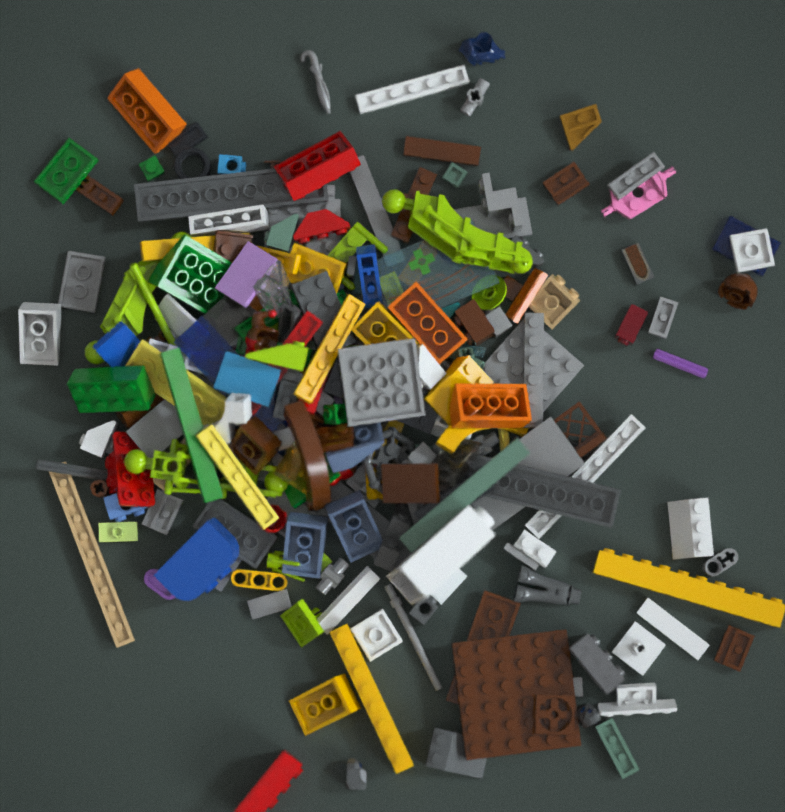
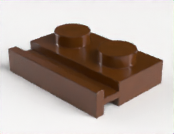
M572 162L542 183L557 206L590 185L575 162Z
M217 230L215 231L213 252L228 261L234 262L248 241L252 243L253 235Z
M345 423L315 429L323 453L353 447L354 426L349 427Z
M728 625L713 661L740 672L755 636Z

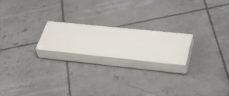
M368 566L317 618L318 623L327 635L380 580Z
M649 598L645 600L636 612L696 660H699L710 646Z

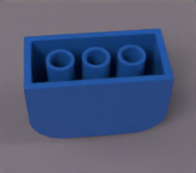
M214 517L208 520L154 576L174 597L183 601L193 600L204 592L208 594L219 584L217 582L218 579L221 581L232 571L230 567L239 556V544L236 538Z

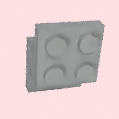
M490 173L482 174L481 180H478L479 194H483L484 197L481 202L483 213L487 214V218L508 215L509 228L513 229V233L520 232L522 220L516 187L493 191Z

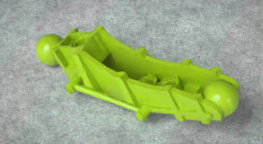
M391 189L382 197L383 208L389 213H398L403 209L411 210L408 228L426 240L432 247L437 248L451 258L455 263L482 267L488 266L491 270H500L511 274L515 272L518 274L525 273L532 267V256L528 250L522 247L523 242L517 241L514 243L504 237L503 233L498 232L496 235L471 225V218L465 217L463 219L450 206L445 195L439 194L438 197L420 194V191H416L414 198L409 199L405 198L401 191Z
M177 232L171 239L181 238L184 234L189 237L192 236L187 232ZM141 260L137 263L151 293L156 286L149 283L148 280L161 260L145 262ZM130 268L124 273L123 281L100 326L105 334L121 320L135 336L143 331V317L148 302ZM99 340L89 342L85 348V357L92 364H102L105 362L101 355L92 347Z
M178 439L171 440L170 453L154 450L153 458L147 457L139 449L132 450L126 454L124 459L126 469L133 474H140L145 469H150V477L166 480L164 487L166 495H170L172 492L200 493V489L187 488L189 484L198 485L197 480L184 478L186 461L191 459L187 445L179 443ZM173 462H176L177 469L174 472H172L170 470V465ZM239 462L257 486L259 473L254 475L242 462ZM266 465L262 469V471H269L264 479L266 490L259 489L263 496L282 497V492L288 486L286 470L280 469L277 466ZM214 466L217 474L219 468ZM224 476L222 479H218L223 498L220 499L227 497V491L235 492Z

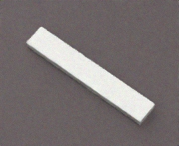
M461 65L355 95L361 115L468 85L469 79L465 66Z

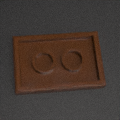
M438 463L381 464L383 503L440 502Z

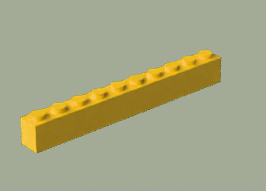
M604 548L603 551H598L592 571L593 574L773 627H781L785 605L782 604L780 599L771 597L770 600L763 598V594L752 592V595L744 593L745 589L734 586L733 589L726 587V583L715 581L713 584L707 582L708 578L698 575L696 578L689 577V573L678 570L677 573L670 571L671 567L659 564V567H655L648 560L641 559L638 562L633 560V556L622 553L621 557L615 555V551Z

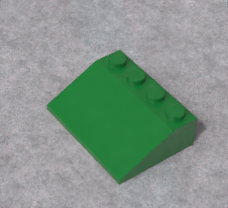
M184 234L157 264L148 282L205 316L217 320L229 297L216 290L215 287L232 262Z

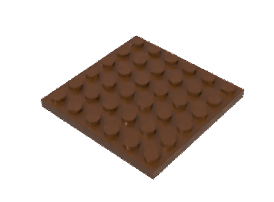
M567 629L451 643L466 760L581 746L576 699L574 735L534 734L535 695L575 696ZM550 699L544 701L539 710L547 711L550 708ZM559 699L558 708L561 711H569V705L564 700ZM552 711L551 717L553 719L557 718L558 713L556 711ZM539 718L541 725L546 730H550L548 718ZM560 719L558 721L559 731L568 726L569 719Z

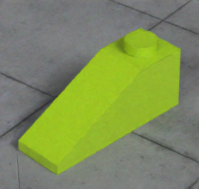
M294 341L293 344H285L247 353L245 358L303 371L308 348L304 347L305 343Z

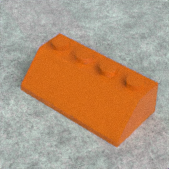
M139 68L125 73L107 98L154 154L167 146L187 125Z
M454 384L449 409L452 428H523L532 421L526 384Z

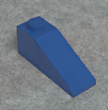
M375 244L356 247L363 303L365 304L364 308H372L379 301L383 304Z

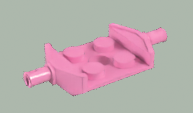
M671 166L664 172H658L637 187L643 191V196L640 198H636L630 192L618 201L609 189L611 203L606 208L600 210L601 213L606 217L610 213L617 211L629 220L668 196L666 178L676 174V170Z

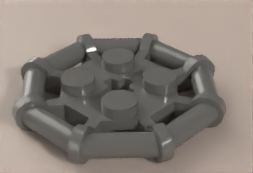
M389 427L388 430L382 432L383 439H387V444L376 449L373 459L374 452L362 460L369 479V487L382 494V484L380 483V480L382 481L381 464H386L389 460H392L393 463H402L409 456L405 451L408 450L410 454L415 450V441L398 432L395 427ZM394 438L403 444L398 446L394 443Z

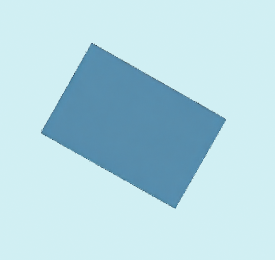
M226 351L213 388L230 394H250L252 402L269 407L282 370Z

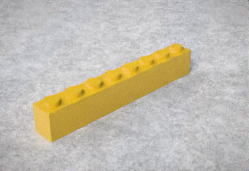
M348 624L331 631L332 639L396 774L414 766Z

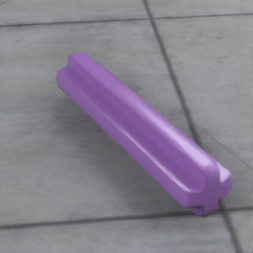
M656 349L653 354V359L698 377L705 378L708 373L707 368L660 349Z

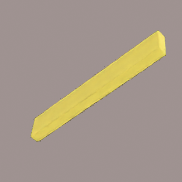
M210 424L196 434V438L260 527L264 530L279 519L214 426Z

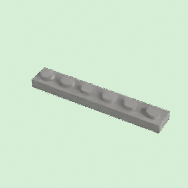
M525 313L524 384L527 385L532 421L523 428H536L543 423L544 313Z

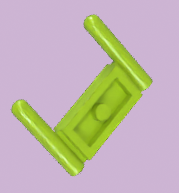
M357 221L328 256L347 263L349 257L356 253V247L362 246L366 240L373 245L375 244V247L382 253H386L388 247ZM345 275L343 276L341 283L349 290H354L356 285Z

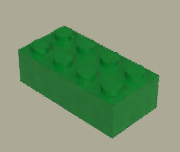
M144 365L74 369L67 382L79 413L149 410L156 397Z

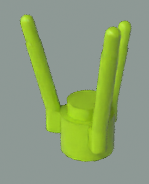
M275 550L274 553L268 554L267 568H272V572L283 574L282 569H280L283 564L300 565L299 562L283 560L282 555H284V551ZM284 574L296 580H300L302 582L305 581V578L297 575Z

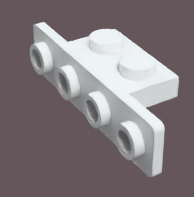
M655 683L618 685L616 687L617 702L598 703L599 715L605 717L613 715L630 716L641 713L649 715L659 712L668 714L677 711L675 699L656 700Z

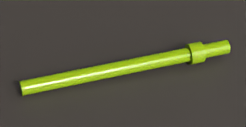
M137 263L130 264L129 266L168 344L180 347L178 341L174 339Z

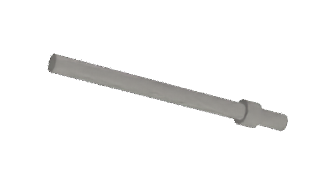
M392 584L385 586L391 600L389 602L392 608H395L435 691L443 688L402 606L401 598L397 596Z

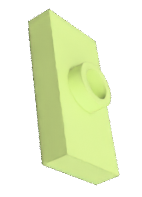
M138 522L99 523V542L138 541Z

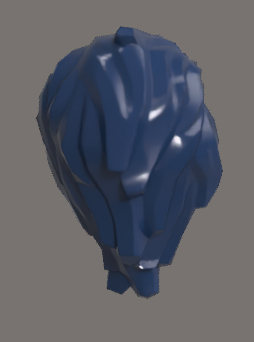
M481 32L475 38L463 40L458 49L474 66H476V63L482 65V62L495 63L496 59H505L506 57L504 55L505 50L499 49L493 41L492 35L487 32Z

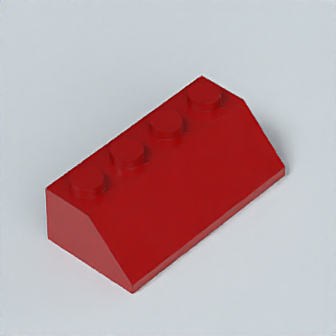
M339 131L275 165L274 169L288 194L295 201L305 197V195L314 190L320 189L323 185L337 180L347 172L355 170L361 163L353 146L343 133Z
M285 749L234 812H265L268 807L272 809L279 801L276 799L279 793L282 792L284 794L291 786L288 783L291 778L297 779L301 774L303 763Z

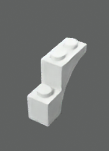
M231 393L225 401L223 417L219 421L212 423L226 444L230 443L236 435L235 424H246L252 416L250 394ZM210 424L202 425V426H203V429L206 428V427H207L208 425H210Z

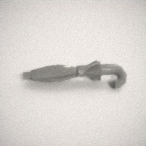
M306 50L301 54V63L306 61L305 58L307 56L310 58L312 66L309 69L313 72L317 81L318 97L324 110H326V114L331 113L330 96L321 75L322 64H319L317 56L312 50Z

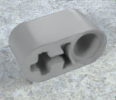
M727 548L704 562L702 567L704 574L710 577L719 575L738 561V553L732 548ZM725 553L732 554L731 562L728 560L721 564L719 560L726 557ZM710 562L717 565L715 573L708 571L707 566Z

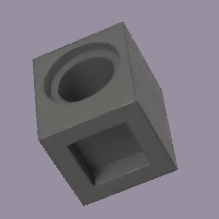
M429 595L427 598L417 602L409 614L425 625L438 608L436 605L437 600ZM422 603L429 604L430 612L428 614H422L419 611V606Z

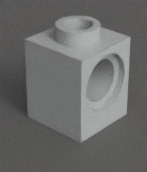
M500 306L485 312L486 318L495 330V338L512 328L511 322Z

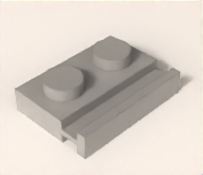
M157 489L155 505L148 508L142 525L168 536L183 500L172 495H166L163 491Z

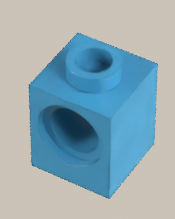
M219 154L218 175L246 172V162H243L242 156ZM229 163H236L237 168L230 171L227 169Z

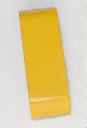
M239 569L231 575L232 583L242 588L282 591L288 584L286 577L279 573ZM238 573L245 575V581L242 584H238L235 581V576ZM257 575H262L265 579L264 584L261 586H257L254 583V578ZM276 577H281L284 580V584L280 588H276L273 585Z

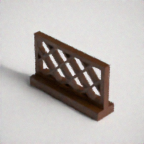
M580 401L554 419L556 424L560 420L568 421L567 433L563 432L567 439L569 435L580 437L579 444L574 449L581 458L608 439ZM579 407L583 412L582 421L571 420L572 411ZM571 422L582 423L580 435L569 433ZM584 424L592 425L597 432L591 436L583 435Z

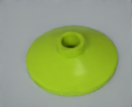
M488 275L477 282L472 291V300L475 299L481 310L494 309L506 296L507 286L505 281L497 275Z

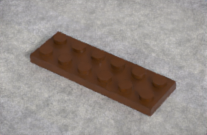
M484 590L467 641L510 636L521 603ZM454 675L446 701L459 705L456 677Z

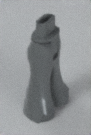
M521 565L517 582L542 587L546 590L516 585L513 596L514 602L538 601L558 605H570V603L579 605L582 590L576 589L573 585L538 574L530 568Z

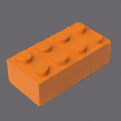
M417 281L387 307L419 344L425 346L439 365L468 341L465 335Z

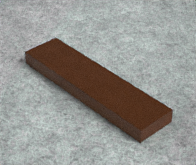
M406 136L403 156L478 166L481 147Z

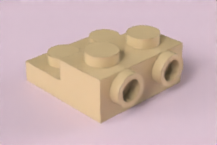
M554 274L542 284L528 306L534 313H544V322L551 329H554L581 301L578 299V292L573 288L569 290L564 285L566 281L560 275L555 276Z

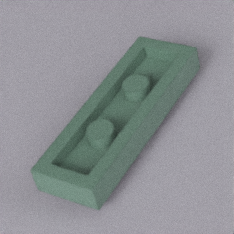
M613 718L595 726L621 778L623 779L639 771L640 769Z

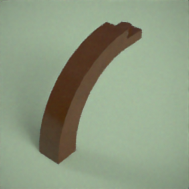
M303 400L284 406V418L294 438L304 470L307 490L306 507L308 511L320 510L327 503L331 502L329 475L315 427Z

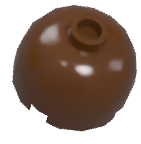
M733 273L722 281L718 293L721 299L725 297L729 300L727 301L728 305L746 310L747 307L750 306L751 308L755 303L758 288L748 274Z

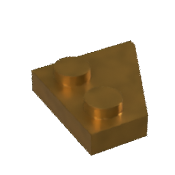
M596 104L559 116L570 151L574 150L602 122Z

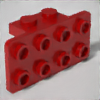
M114 432L112 435L113 452L105 459V468L108 472L106 484L109 487V494L117 493L120 506L153 507L155 505L153 478L150 477L151 470L145 469L140 474H133L126 469L124 459L128 452L141 449L126 432Z

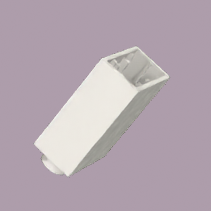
M470 506L466 507L407 556L386 577L411 605L427 598L495 536L490 529L494 525L493 519L481 507L475 510Z

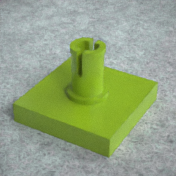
M303 599L280 615L301 648L324 632L317 621L322 612L314 616L320 609L316 607L310 611Z

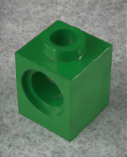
M345 403L323 405L324 424L347 423Z

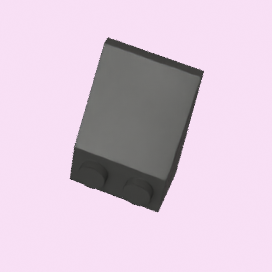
M434 727L426 766L482 779L487 758L466 760L463 734Z

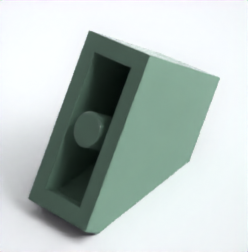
M294 214L273 225L271 230L266 232L264 242H267V248L290 252L294 239L293 235L296 232L300 219L298 214Z

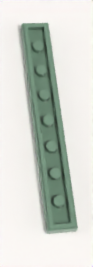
M516 438L400 536L399 539L411 553L414 552L528 456L530 451L519 438Z

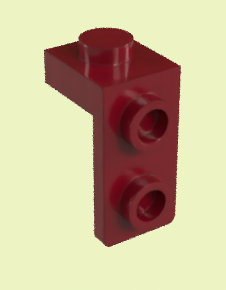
M631 304L614 337L618 339V343L624 346L633 345L648 315L646 310Z

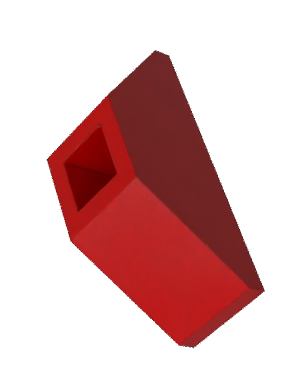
M327 209L307 213L293 238L295 242L304 244L316 237L318 240L326 239L329 237V234L333 233L343 235L347 233V230H350V224Z

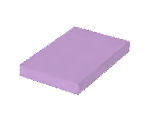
M248 241L215 288L247 308L279 263V260Z

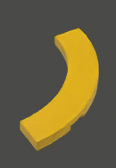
M450 425L440 435L436 445L452 454L468 435L490 428H452V425ZM529 428L500 429L523 437Z

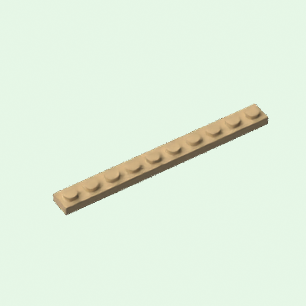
M49 472L116 648L134 642L133 633L72 475Z

